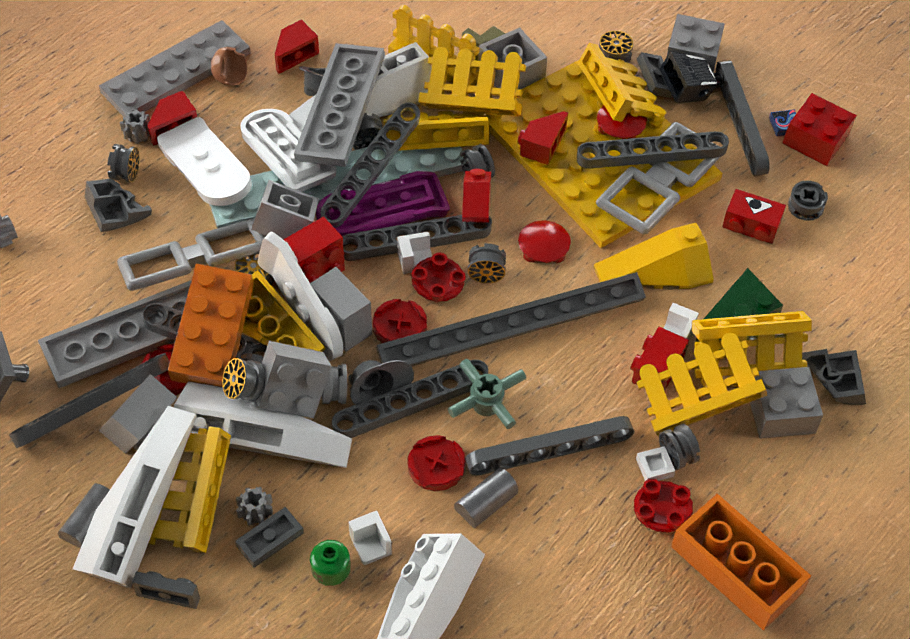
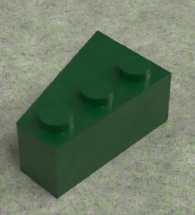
M747 268L704 319L781 313L783 304Z

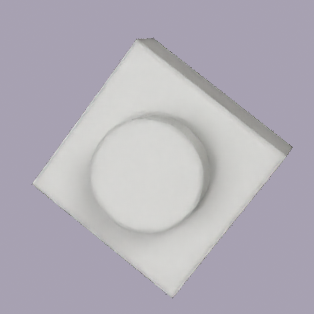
M665 446L637 453L636 461L645 481L648 479L659 481L674 477L675 469Z

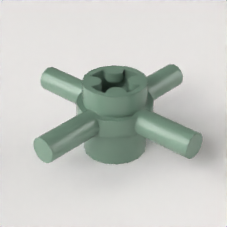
M464 359L459 366L473 384L469 397L448 408L450 416L454 418L474 408L482 416L496 414L507 429L512 428L516 421L502 402L505 390L526 380L524 371L520 369L500 380L493 374L480 375L470 360Z

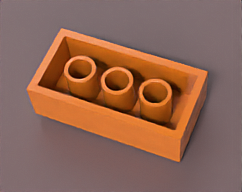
M195 264L168 367L171 381L186 384L189 381L223 387L222 379L225 367L229 361L237 356L254 288L252 274Z
M719 494L713 496L675 531L671 547L763 631L805 591L811 575Z

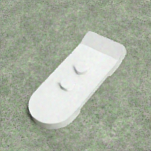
M262 109L247 115L242 120V138L285 186L303 192L332 180L336 176V167L334 165L295 161L294 152L302 131L293 123V119L287 113L277 109Z
M196 117L157 137L158 146L173 166L179 169L197 190L198 195L204 202L214 206L230 205L240 201L250 192L252 182L248 170L209 129L201 117Z
M270 232L262 240L257 261L258 265L273 277L291 309L325 346L326 349L322 352H324L328 361L342 356L343 341L334 318L329 310L323 306L309 283L289 244L275 233Z

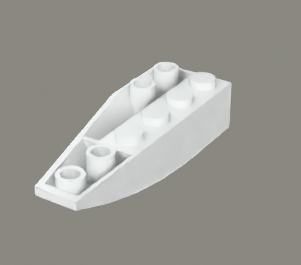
M417 42L385 55L365 111L367 115L372 116V113L382 117L394 114L403 103L420 104L418 102L420 92L428 93V90L424 89V83L430 80L432 65L428 64L429 56ZM316 95L289 114L293 119V123L301 131H303Z
M189 381L174 404V408L197 415L191 433L198 434L199 428L208 430L209 427H219L231 435L229 448L347 468L352 438L302 416L259 408L256 401H243L241 398L229 399L225 395L223 387Z
M167 406L96 509L73 570L131 589L135 573L139 569L196 420V414Z
M423 534L416 542L413 554L401 571V576L395 586L377 639H439L458 610L485 554L462 534Z

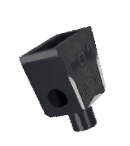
M671 51L660 67V71L675 103L705 101L714 88L720 87L722 83L721 74L712 73L707 61L701 57Z

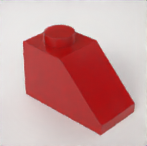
M302 19L281 29L275 50V64L278 74L319 54L318 35Z
M183 90L159 100L147 125L153 146L158 144L157 137L197 117L195 107Z
M562 111L531 120L526 130L522 129L518 137L517 144L520 145V156L549 165L566 132L568 112Z
M483 169L465 171L462 222H489L491 172H486Z

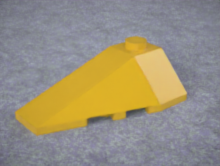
M697 223L672 228L599 261L593 266L600 282L637 272L641 285H654V289H663V286H679V289H691L713 283L714 281L707 241Z
M258 270L252 274L254 288L243 333L268 346L269 341L320 352L326 349L325 346Z

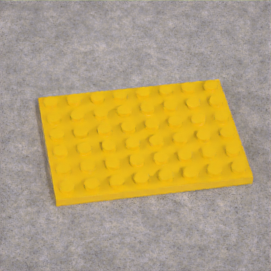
M579 60L521 89L522 96L516 97V101L522 106L521 117L483 114L484 117H488L489 132L600 248H603L634 229L596 205V200L629 167H635L646 174L653 166L650 164H637L589 169L583 168L577 163V150L581 144L621 139L608 134H601L598 131L597 115L604 104L579 66ZM562 111L568 112L566 132L549 165L520 156V145L517 144L518 137L522 129L526 130L531 120ZM647 117L646 128L636 138L660 136L671 123L665 118L657 122ZM693 144L684 145L690 150L697 149ZM664 146L661 149V151L669 152L672 150L668 146ZM635 148L633 151L637 154H643L646 150ZM611 150L608 152V154L611 156L621 155V153L616 150ZM590 152L582 154L583 157L588 159L595 157V155ZM704 159L671 161L667 163L690 175ZM713 165L692 187H687L677 181L670 188L680 195V200L675 206L720 181L723 173ZM632 178L610 202L645 222L666 198Z

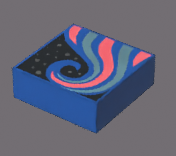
M795 109L770 113L769 119L776 136L785 135L790 121L796 115Z

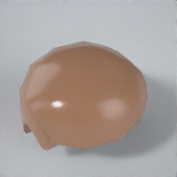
M220 48L215 52L211 60V72L219 83L237 86L243 83L247 75L246 57L244 54L236 52V48Z

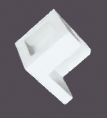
M429 232L397 237L398 256L403 274L412 273V270L420 261L432 257Z
M672 303L664 329L690 339L693 333L692 320H697L699 313Z
M377 510L348 522L350 538L364 565L392 555L391 539Z

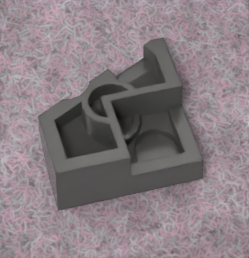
M112 178L86 181L84 197L101 232L134 224L151 215L152 209L149 205L142 207L134 201V194L122 189L120 184Z
M827 349L802 353V360L807 361L809 369L837 402L849 405L866 404L856 350L828 354Z

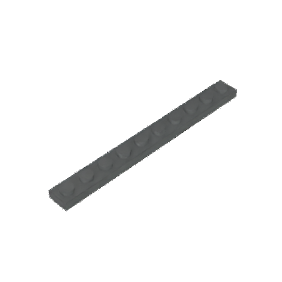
M635 272L377 345L376 349L381 364L400 360L415 366L643 301L646 296L638 273Z

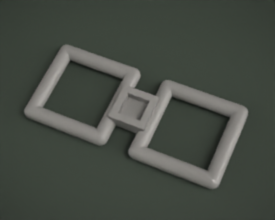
M674 122L660 136L696 132L678 122ZM713 142L710 143L713 147H720ZM720 157L704 159L690 175L667 162L648 163L653 167L646 174L631 166L596 200V205L641 234H648L680 200V195L670 188L677 181L687 187L694 186ZM632 178L666 198L645 222L610 202Z
M247 219L200 233L195 237L197 243L195 245L181 248L178 242L173 241L120 257L117 260V264L128 290L134 291L187 275L191 272V268H195L196 263L208 264L214 267L260 253L262 240L265 237L251 230L254 219ZM248 230L256 241L255 243L216 255L209 244L211 241ZM173 254L178 266L135 279L130 265Z

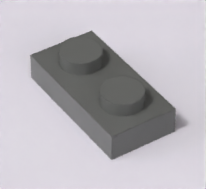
M641 52L637 62L649 92L656 96L671 98L670 89L660 71V67L664 62L662 56Z
M284 507L235 540L237 548L255 568L304 534V530L289 510Z
M136 571L132 581L136 595L139 597L197 609L200 600L196 584L188 579L177 578L174 580L165 578L163 575L153 571L147 573Z

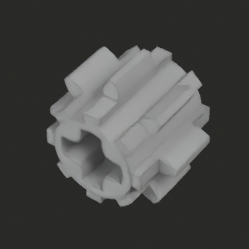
M138 110L128 111L125 117H123V121L120 122L124 139H128L130 142L133 141L135 144L147 141L148 136L150 137L147 126L150 121L149 115Z
M0 215V248H4L13 244V239L18 238L8 215L3 217Z
M256 487L255 489L245 488V493L241 494L240 497H236L237 506L239 507L236 510L238 518H243L244 521L247 520L248 526L254 523L260 524L269 515H273L271 506L273 503L272 496L265 492L262 493V487Z

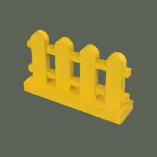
M401 5L398 10L393 12V18L396 19L397 27L393 31V36L396 38L388 46V53H392L415 42L429 57H433L434 51L438 47H445L450 52V59H457V56L454 55V46L458 47L459 51L464 48L469 49L474 55V60L475 56L480 52V48L476 46V40L472 35L464 34L461 39L455 37L454 29L450 25L443 24L438 29L434 27L432 18L426 14L416 19L413 17L412 10L407 5ZM413 27L417 28V37L413 36ZM433 36L438 38V47L433 45ZM454 66L448 67L447 81L451 83L454 80ZM472 68L470 86L477 84L479 68Z
M589 42L578 64L612 119L622 122L626 114L631 113L632 116H644L652 118L653 121L657 122L662 120L666 111L662 107L654 105L657 98L653 93L644 90L647 83L642 78L635 76L638 69L624 60L605 57L597 44Z
M438 47L434 51L433 57L428 58V64L432 65L430 80L424 83V89L428 90V93L420 92L418 100L425 108L521 117L522 106L516 101V97L522 96V91L518 89L520 72H525L526 65L522 64V58L518 53L510 52L505 58V63L498 62L497 55L491 50L485 51L481 56V61L474 60L473 53L467 48L461 49L458 52L457 59H450V52L445 47ZM449 66L455 67L453 84H446ZM472 68H479L477 86H470ZM496 70H504L501 88H494ZM445 91L452 92L451 95L444 94ZM468 93L475 94V97L468 96ZM492 95H497L500 97L499 99L492 98Z
M447 110L438 112L437 116H428L427 113L420 112V121L417 127L398 151L475 146L479 144L489 145L488 117H484L483 113L463 112V114H453L452 111ZM393 114L389 115L388 119H383V126ZM413 114V117L403 118V115H401L405 121H411L416 117L415 114ZM391 130L387 132L386 136L389 140H398L401 134L396 130Z
M803 311L692 320V332L700 341L695 342V347L698 344L705 343L710 346L713 353L723 349L719 339H722L727 333H734L740 342L746 340L748 347L756 346L755 364H749L751 369L757 367L758 371L807 367V361L802 360L803 342H808V334L803 332L812 331V320ZM775 344H783V362H775ZM746 349V350H743V351H744L745 356H746V358H747V349ZM719 360L716 361L722 376H728V378L734 376L729 361L726 367H719ZM695 369V377L700 378L701 384L705 387L706 383L701 370Z
M727 333L721 339L723 346L721 350L712 353L709 345L701 343L694 349L695 360L685 363L681 355L672 354L667 359L668 370L658 373L651 364L641 367V380L636 383L639 390L643 388L646 390L652 406L647 408V412L650 417L656 416V419L651 420V424L658 437L661 432L668 429L673 431L674 427L684 423L688 426L767 396L762 379L756 381L754 378L759 376L757 367L750 368L743 351L748 349L746 340L740 342L736 334ZM727 357L734 376L723 380L716 361ZM699 367L706 386L696 390L688 371ZM669 378L673 379L679 397L668 400L662 385V381ZM736 384H738L739 386L738 388L733 389L731 391L727 390V388ZM710 394L711 398L700 402L699 398ZM683 405V409L675 412L672 411V408Z
M209 427L208 430L199 428L198 434L190 433L183 452L193 453L192 462H179L173 477L174 481L187 482L185 492L168 490L148 544L155 545L156 539L174 541L173 547L183 549L184 546L194 552L207 553L231 435L219 427ZM162 510L180 511L179 521L160 520Z

